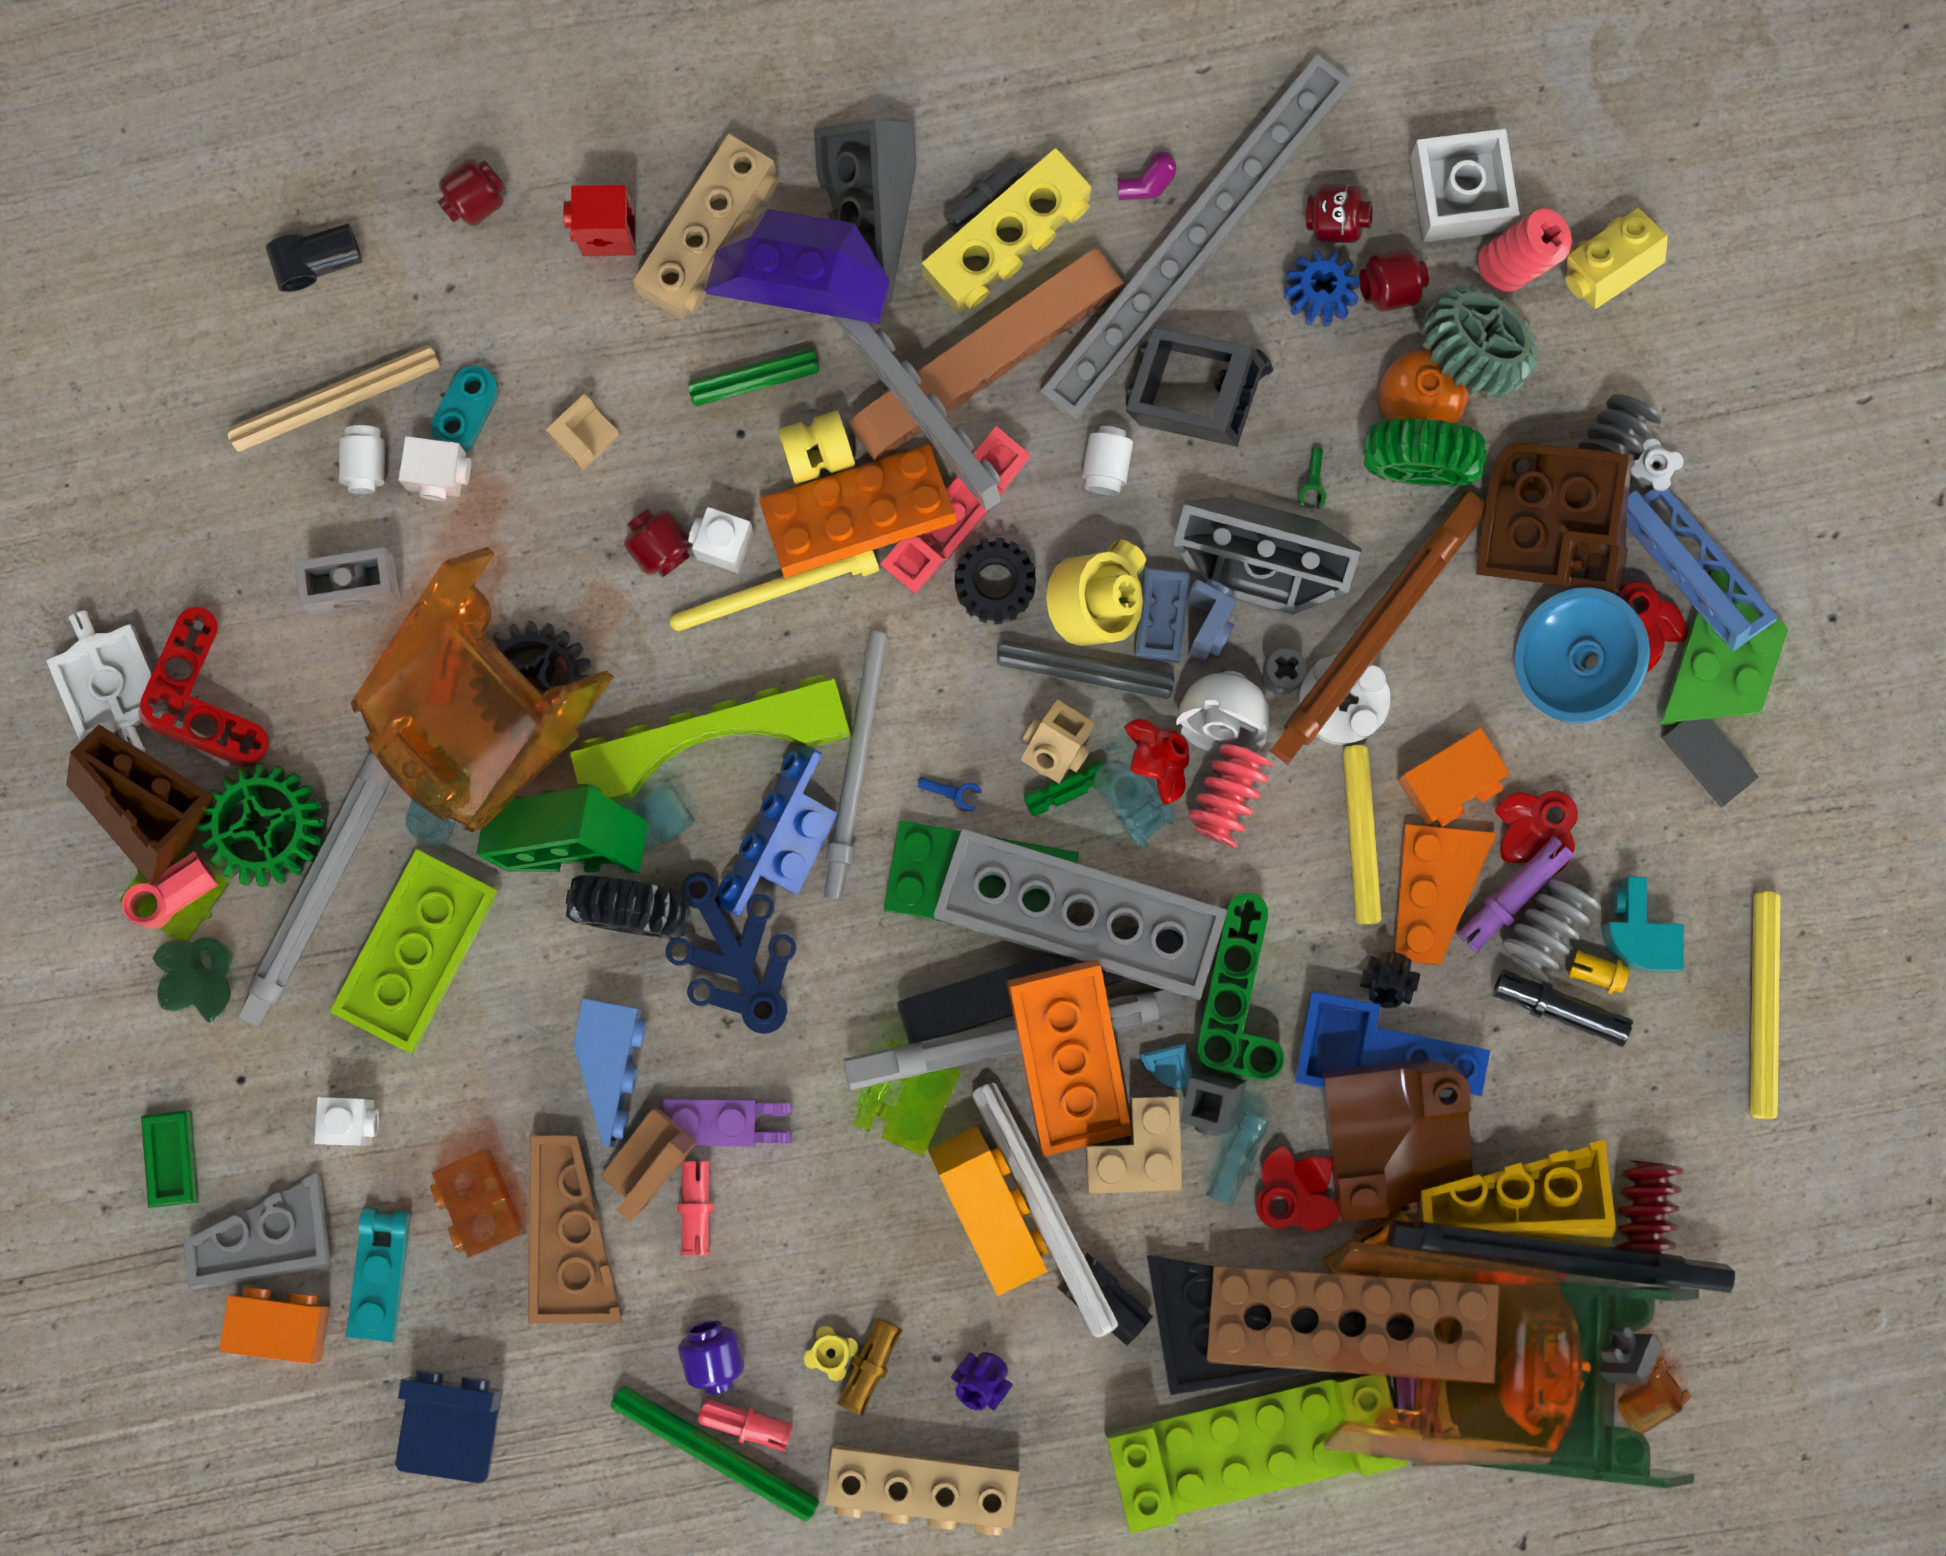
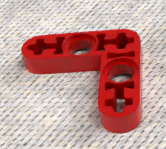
M188 608L177 618L141 697L138 709L139 718L144 726L162 735L235 765L243 767L254 766L262 760L268 748L269 740L265 730L252 721L190 696L212 647L218 626L216 618L205 608ZM196 620L203 623L202 631L208 635L200 633L191 651L184 647L189 634V628L184 626V624L192 626ZM174 658L183 659L190 665L191 674L182 680L173 679L166 673L165 664ZM160 699L168 702L167 710L179 716L182 707L189 709L184 717L182 729L175 726L178 719L177 716L164 713L161 718L154 717L152 715L153 707L148 705V703L156 705ZM203 715L213 719L217 727L215 734L206 738L194 734L190 723L195 717ZM225 725L233 727L229 736L237 740H243L246 735L254 737L253 745L259 748V750L250 749L248 754H244L239 751L240 743L230 738H227L225 747L219 745L218 742L223 736Z

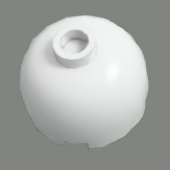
M1224 671L1202 677L1188 689L1180 704L1176 723L1177 725H1182L1180 734L1184 739L1212 753L1220 754L1219 750L1223 744L1237 745L1257 752L1266 742L1269 729V705L1266 696L1260 688L1243 674L1236 671Z

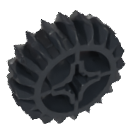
M533 621L527 622L525 635H521L520 630L515 624L510 625L509 633L511 639L506 641L502 635L495 633L493 639L499 647L495 651H492L487 646L481 647L480 652L489 659L487 664L482 662L473 663L472 668L476 672L483 674L484 678L471 680L470 687L477 691H485L477 695L473 699V703L476 707L489 706L483 712L481 718L486 723L498 719L494 731L499 735L506 733L512 726L510 738L514 742H520L525 730H527V737L531 744H538L540 730H544V734L549 741L556 740L554 726L559 724L566 733L572 731V726L566 718L570 714L579 720L584 718L585 714L576 707L577 702L584 704L592 702L593 698L590 694L580 691L581 688L591 687L595 684L592 676L580 675V673L592 667L591 661L588 658L575 660L584 649L578 642L567 647L571 638L567 631L563 630L553 640L555 633L552 624L546 623L540 635H538L537 626ZM524 650H546L544 655L538 654L532 662L527 664H520L511 659L514 655ZM559 657L563 659L568 672V685L565 695L559 693L551 684V677L556 670L554 664ZM501 670L508 674L514 682L513 690L509 696L511 702L506 709L502 706L498 695V679ZM516 672L521 673L525 677L531 674L533 678H535V673H539L537 678L549 694L540 689L534 691L532 688H530V693H526L528 687ZM536 702H546L555 706L550 712L538 717L525 718L518 716L522 710L527 711Z
M581 875L573 878L570 890L567 891L565 902L567 904L566 916L574 923L664 939H677L684 936L686 925L689 924L691 910L689 909L691 899L684 892L663 886L604 876Z

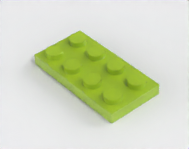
M416 849L329 1012L414 1055L500 891Z

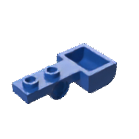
M1315 991L1310 992L1293 1083L1324 1090L1323 1071L1402 1061L1433 1060L1449 1063L1459 1068L1469 1084L1470 1095H1483L1490 1050L1377 1028L1380 1004ZM1451 1087L1444 1088L1445 1090L1454 1091V1088Z

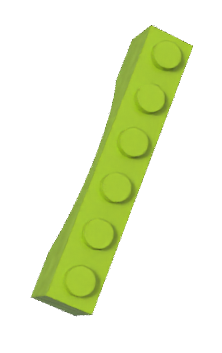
M818 675L798 682L800 688L782 693L780 687L760 691L755 694V701L738 705L737 700L717 703L711 706L712 713L698 717H694L693 712L677 714L667 719L668 725L650 729L649 724L634 726L623 731V738L609 742L606 741V737L588 739L579 743L580 750L570 752L578 784L596 786L602 790L604 796L618 803L634 798L645 781L666 761L685 749L710 739L731 735H764L813 748L849 738L851 734L835 678L826 680L825 675Z

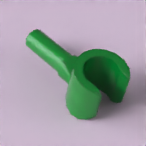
M1320 448L1312 449L1307 485L1299 491L1297 496L1301 507L1304 506V494L1307 490H1314L1319 494L1318 509L1326 501V493L1320 486L1323 450Z

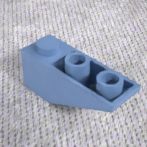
M583 998L573 1044L602 1145L615 1147L616 1138L624 1139L629 1112L622 1109L626 1092L633 1093L636 1085L638 1066L631 1064L635 1047L642 1048L647 1021L641 1020L642 1011L637 1008Z

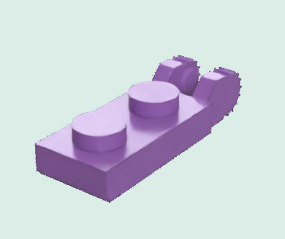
M663 1099V1113L698 1141L695 1146H756V1143H792V1133H788L785 1130L756 1132V1114L786 1116L787 1114H792V1104L757 1103V1100Z

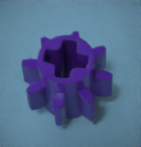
M969 1352L951 1376V1379L959 1383L955 1390L958 1399L965 1406L973 1410H982L986 1406L995 1410L1013 1386L1010 1381L1005 1379L1008 1375V1368L1005 1362L990 1352L980 1353L978 1357Z

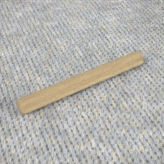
M425 345L230 426L227 429L228 438L234 449L243 451L435 371L440 367L439 360L434 349L430 345Z

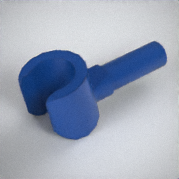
M920 777L917 786L918 788L952 799L955 806L965 812L975 810L977 807L963 803L961 799L963 790L967 789L974 793H982L981 788L973 783L955 787L924 777Z

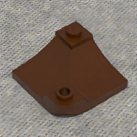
M1514 443L1504 448L1494 463L1490 478L1476 575L1579 588H1597L1619 593L1623 586L1628 548H1626V526L1633 455L1531 443ZM1525 458L1529 462V469L1525 474L1519 475L1516 465L1519 460Z
M1417 1060L1322 1072L1329 1153L1333 1164L1336 1205L1342 1222L1389 1217L1390 1211L1420 1201L1422 1190L1473 1176L1469 1111H1471L1470 1088L1459 1068L1442 1061ZM1444 1088H1454L1453 1093L1449 1097L1443 1098L1439 1096Z

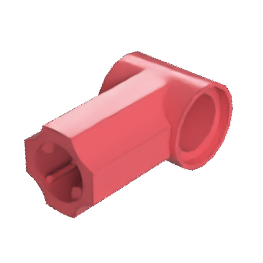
M194 851L169 867L153 885L148 881L145 884L132 886L122 899V910L131 922L148 929H158L165 926L175 913L219 884L209 866ZM154 895L157 899L156 911L151 916L142 918L139 913L141 901L147 896Z

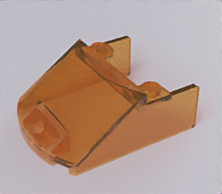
M489 547L447 559L441 564L351 701L353 712L361 711L370 735L364 738L380 764L397 785L421 807L441 820L450 818L466 825L464 830L470 832L484 828L580 736L576 731L614 678L608 670H605L569 685L554 686L542 695L483 634L491 621V608L488 600L475 586V583L495 555Z
M1350 1242L1334 1261V1273L1499 1285L1495 1384L1415 1378L1414 1411L1388 1409L1381 1413L1373 1424L1343 1420L1324 1438V1448L1412 1461L1411 1466L1548 1463L1557 1453V1449L1574 1419L1579 1400L1582 1375L1581 1343L1573 1307H1568L1558 1285L1561 1280L1556 1271ZM1406 1315L1394 1316L1398 1319L1412 1321V1319ZM1442 1319L1435 1327V1337L1444 1344L1455 1343L1462 1335V1326L1455 1319Z

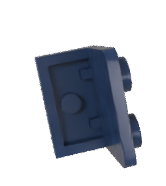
M416 1370L415 1376L401 1379L398 1399H404L405 1406L395 1461L396 1468L406 1473L473 1483L484 1482L490 1472L503 1390L489 1388L490 1380L462 1377L461 1383L443 1381V1373L427 1370Z

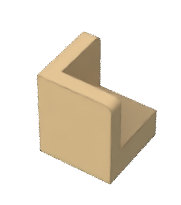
M586 394L577 399L546 429L550 439L581 471L585 470L619 437L618 430L595 408L592 400Z

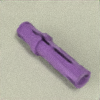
M1554 835L1493 898L1488 895L1482 901L1485 906L1456 932L1465 942L1477 929L1480 930V933L1468 944L1476 954L1504 924L1509 927L1515 921L1512 916L1556 872L1574 857L1573 853L1565 847L1554 859H1550V856L1562 845V842Z

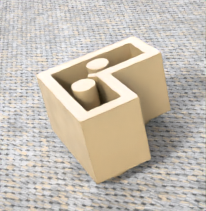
M1179 1096L1131 1098V1145L1085 1147L1088 1194L1183 1191Z

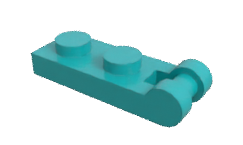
M363 1207L361 1210L359 1240L346 1330L347 1338L395 1342L411 1224V1213L409 1211L395 1210L394 1214L379 1213V1209L373 1207ZM377 1232L391 1233L390 1246L375 1245Z

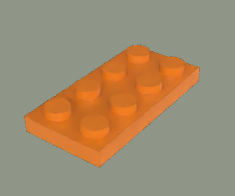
M930 444L758 498L784 578L957 523Z
M1095 959L1008 980L1007 986L1036 1134L1043 1157L1132 1135L1104 979L1098 960Z

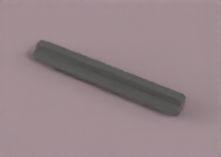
M1008 640L1001 641L997 653V663L1001 666L1164 699L1171 697L1175 682L1174 675L1171 673Z

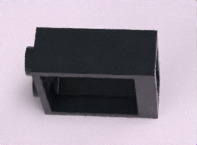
M1153 327L1149 341L1143 344L1140 351V369L1136 381L1131 383L1127 390V413L1139 426L1238 447L1265 364L1251 346ZM1170 351L1229 362L1212 418L1153 405Z

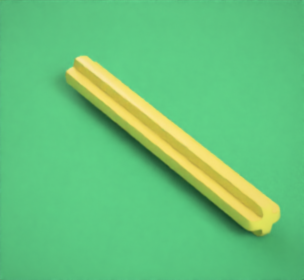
M1759 891L1753 895L1750 1115L1756 1119H1774L1778 1115L1781 896L1774 891Z

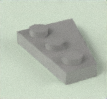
M316 1172L302 1179V1183L264 1199V1202L238 1216L233 1215L185 1240L184 1250L188 1287L199 1289L331 1266L321 1175Z

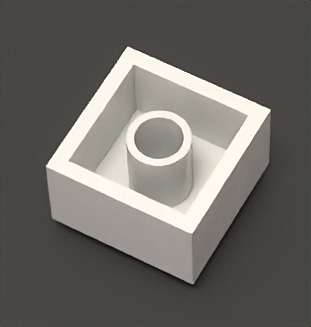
M1506 128L1419 139L1416 141L1410 155L1423 242L1500 233L1510 229L1516 223L1520 213Z

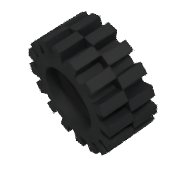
M986 538L980 540V544L977 546L972 544L967 548V553L964 556L961 555L958 560L957 569H955V592L957 593L960 605L966 608V612L971 617L975 615L979 617V621L987 623V620L995 621V624H1002L1003 620L1009 619L1012 621L1016 619L1021 611L1024 613L1028 608L1029 602L1033 599L1035 593V567L1029 560V554L1025 550L1022 552L1018 548V544L1013 541L1010 544L1005 543L1004 538H996V541L991 542ZM1001 565L1009 570L1013 578V585L1007 594L994 598L985 595L979 589L977 579L985 567Z

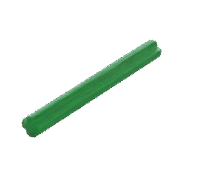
M627 1386L620 1387L613 1397L610 1405L613 1410L800 1520L808 1522L812 1518L819 1505V1500L815 1496Z

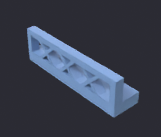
M1652 489L1642 497L1636 490L1629 494L1626 527L1732 652L1776 622L1778 616L1669 489L1661 492ZM1660 499L1672 513L1670 525H1665L1650 505ZM1676 518L1683 527L1676 526ZM1676 536L1694 538L1700 545L1699 559L1693 558ZM1705 552L1707 553V555H1708L1712 560H1705V559H1704V557H1705ZM1704 569L1722 571L1729 579L1728 591L1723 592ZM1734 586L1741 594L1733 593ZM1733 603L1751 605L1761 618L1750 624Z

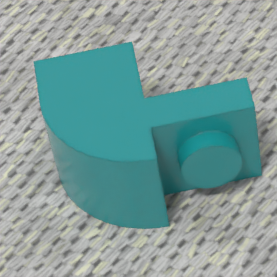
M1628 876L1620 880L1619 888H1614L1612 893V911L1614 915H1619V922H1609L1601 926L1602 938L1610 954L1616 960H1623L1624 966L1639 972L1676 973L1683 971L1684 924L1647 923V877Z

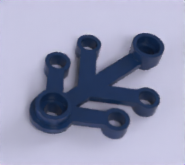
M695 872L688 875L681 885V892H684L691 899V908L700 910L723 955L693 947L688 940L677 938L667 944L666 957L676 966L689 964L736 978L745 994L740 995L716 989L709 980L698 978L693 980L688 986L687 995L689 1000L697 1006L703 1007L710 1004L741 1013L745 1025L756 1033L768 1034L778 1030L785 1022L787 1016V1005L779 992L788 962L794 958L797 951L795 941L786 934H778L770 940L768 951L772 959L762 986L753 971L766 923L775 913L774 902L765 894H756L748 900L746 908L749 918L739 946L716 903L719 895L716 881L710 875L703 872ZM696 882H703L707 885V893L702 898H694L691 895V887ZM765 900L769 903V911L765 916L759 917L754 915L752 908L756 901ZM786 940L791 944V951L787 956L780 957L775 954L774 946L778 941ZM685 944L688 947V955L684 960L677 961L673 958L672 949L675 945ZM699 984H706L710 989V995L704 1001L696 1000L693 995L694 988ZM761 1002H768L772 1006V1014L767 1019H759L756 1016V1006Z

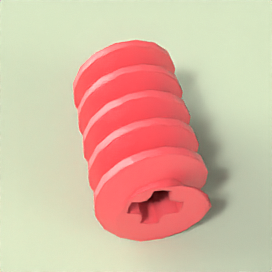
M1540 208L1523 218L1519 223L1511 226L1510 229L1501 233L1500 236L1492 239L1489 244L1484 245L1479 252L1478 267L1485 283L1503 293L1514 292L1564 261L1570 253L1572 244L1571 231L1566 221L1556 211L1550 208Z
M1223 744L1220 747L1219 753L1226 761H1214L1211 769L1218 777H1206L1203 783L1211 794H1198L1195 801L1203 810H1190L1187 817L1196 826L1193 828L1198 833L1222 845L1236 848L1237 843L1228 833L1229 831L1244 832L1245 827L1236 817L1238 814L1252 815L1253 810L1244 800L1245 798H1260L1261 794L1252 786L1253 781L1267 783L1269 778L1260 770L1261 765H1274L1266 758L1246 748Z

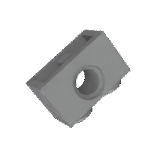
M385 547L294 561L300 606L310 615L401 602L395 557Z

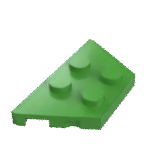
M1708 570L1707 574L1723 592H1727L1729 579L1722 571ZM1734 586L1733 593L1741 594ZM1733 603L1750 624L1761 618L1751 605ZM1695 610L1659 723L1671 725L1681 721L1718 720L1721 717L1733 716L1736 718L1755 716L1761 713L1788 628L1777 618L1776 622L1732 652L1700 613Z

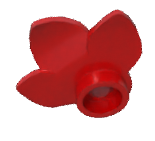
M1634 581L1622 586L1620 592H1617L1616 595L1626 601L1631 607L1636 597L1640 596L1644 600V607L1637 614L1643 621L1649 638L1650 658L1648 672L1661 659L1665 648V641L1682 642L1686 639L1687 630L1683 616L1674 604L1659 600L1657 592L1649 584Z
M1137 718L1127 723L1124 729L1137 745L1131 761V771L1142 776L1157 779L1158 793L1164 805L1171 804L1180 799L1186 788L1184 769L1188 766L1190 759L1186 740L1174 730L1168 728L1160 730L1145 719Z
M1548 791L1538 797L1526 792H1517L1507 796L1495 808L1496 814L1504 822L1510 824L1502 840L1501 858L1503 861L1510 863L1529 862L1553 835L1562 842V845L1550 856V859H1554L1565 847L1574 853L1575 842L1570 830L1576 824L1578 811L1575 802L1566 793ZM1552 806H1558L1563 809V817L1558 822H1551L1546 818V812ZM1568 862L1554 875L1561 872L1567 866Z
M1280 1146L1266 1157L1261 1168L1264 1188L1257 1195L1255 1202L1256 1213L1259 1219L1265 1225L1274 1229H1284L1295 1224L1309 1231L1322 1229L1336 1221L1340 1216L1336 1202L1323 1195L1331 1178L1332 1161L1324 1157H1308L1295 1163L1293 1156L1284 1146ZM1280 1196L1286 1201V1209L1282 1214L1276 1215L1270 1209V1202L1273 1198Z

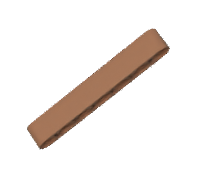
M1098 248L1093 249L918 370L917 374L922 382L918 386L926 396L931 393L935 394L946 409L947 414H949L1109 302L1124 288L1125 284ZM888 391L862 409L848 424L874 461L887 457L923 432L891 391Z

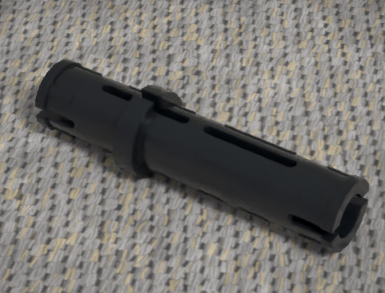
M1502 969L1496 980L1495 990L1492 994L1493 997L1530 1010V1015L1537 1018L1543 1015L1555 1019L1568 1026L1606 1039L1620 1047L1625 1045L1631 1033L1633 1019L1553 989V984L1541 982L1540 984L1520 977L1506 969Z

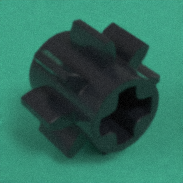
M1385 952L1378 958L1374 956L1369 957L1367 968L1363 970L1360 987L1370 989L1369 1000L1373 1003L1380 1004L1382 1008H1396L1402 1002L1411 1003L1413 993L1417 991L1421 975L1418 972L1411 971L1412 960L1410 958L1408 959L1398 952Z

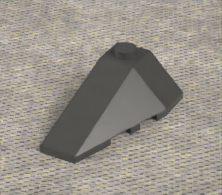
M873 119L814 129L816 173L820 188H827L833 210L828 213L829 219L854 223L890 280L891 284L886 302H892L916 171L914 121Z

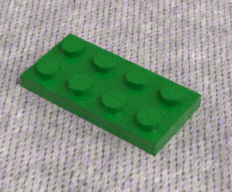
M900 820L884 912L945 922L934 918V912L961 831ZM993 837L1078 863L1079 852ZM996 875L986 876L979 884L980 893L987 898L1001 896L1006 888L1004 880ZM1031 889L1023 897L1024 906L1032 912L1043 911L1050 902L1049 895L1042 889Z

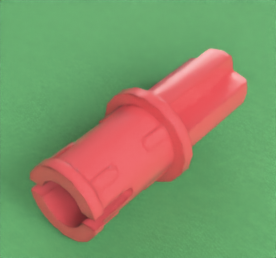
M710 1399L703 1402L698 1417V1422L701 1425L739 1436V1443L747 1440L768 1446L780 1452H785L793 1427L791 1422L774 1419L754 1412V1407L749 1406L748 1411Z

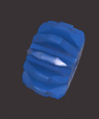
M1313 250L1311 262L1300 256L1295 261L1296 270H1288L1286 273L1285 281L1291 286L1285 288L1283 293L1284 299L1295 301L1290 310L1292 315L1300 314L1304 310L1307 312L1305 318L1307 326L1312 325L1316 316H1320L1324 327L1331 325L1333 315L1338 319L1344 320L1349 313L1347 306H1355L1359 296L1353 290L1359 287L1360 279L1355 276H1347L1353 267L1351 261L1344 262L1340 266L1336 264L1338 259L1336 251L1330 253L1328 260H1323L1320 250ZM1315 283L1319 287L1327 284L1330 286L1329 292L1327 293L1325 290H1321L1318 293L1313 290Z

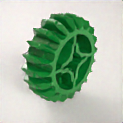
M1409 417L1408 419L1394 418L1390 421L1382 420L1371 425L1367 431V437L1363 445L1364 467L1380 479H1390L1392 482L1435 486L1438 488L1440 486H1465L1479 480L1480 476H1482L1483 465H1486L1487 450H1485L1486 440L1481 433L1469 426L1444 422L1443 419L1437 421L1429 420L1428 418L1414 419Z
M256 764L253 778L247 768L240 767L237 772L239 782L236 783L231 777L226 775L221 779L222 784L227 789L224 793L215 789L209 791L213 795V799L217 800L214 808L209 806L205 809V814L212 817L211 822H203L198 826L199 831L212 834V837L202 842V848L207 851L218 849L210 859L211 864L217 867L225 864L223 875L230 879L239 873L240 884L249 886L254 877H256L258 886L265 888L270 883L271 874L277 883L284 884L287 881L286 868L297 876L302 874V867L297 862L300 857L309 862L314 861L315 856L313 853L306 851L309 843L315 846L322 845L323 839L313 835L312 829L325 827V821L321 818H311L312 814L322 809V804L317 800L306 802L312 796L314 789L309 785L298 788L301 777L293 772L285 778V769L281 766H274L270 774H268L265 765ZM275 790L282 792L293 807L285 810L280 807L269 810L266 802L260 799L258 791ZM242 800L244 807L243 816L237 823L229 826L231 815L235 807ZM261 816L270 820L271 823L270 827H265L268 831L263 835L254 831V825H260L256 821ZM294 821H296L295 832L291 842L283 852L279 853L282 851L280 845L281 834L287 828L294 826ZM255 841L259 851L264 852L266 861H246L235 851L232 844L237 842L245 844Z

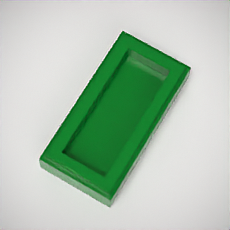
M191 1111L142 1115L141 1125L148 1208L198 1203Z

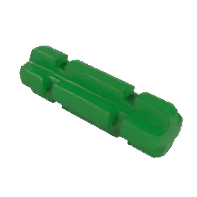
M1097 760L1086 765L1085 770L1082 772L1079 770L1077 773L1073 771L1066 774L1060 784L1053 780L1046 783V788L1044 789L1037 787L1024 794V802L1029 813L1032 816H1037L1048 811L1049 806L1053 804L1055 807L1089 793L1088 789L1091 787L1098 789L1108 784L1111 776L1105 763L1102 760Z

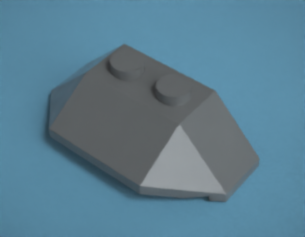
M1234 497L1184 501L1172 544L1178 554L1182 555L1198 580L1204 583L1208 579L1214 580L1232 592L1231 598L1293 615L1322 604L1335 596L1340 597L1349 593L1361 554L1360 547L1319 520Z

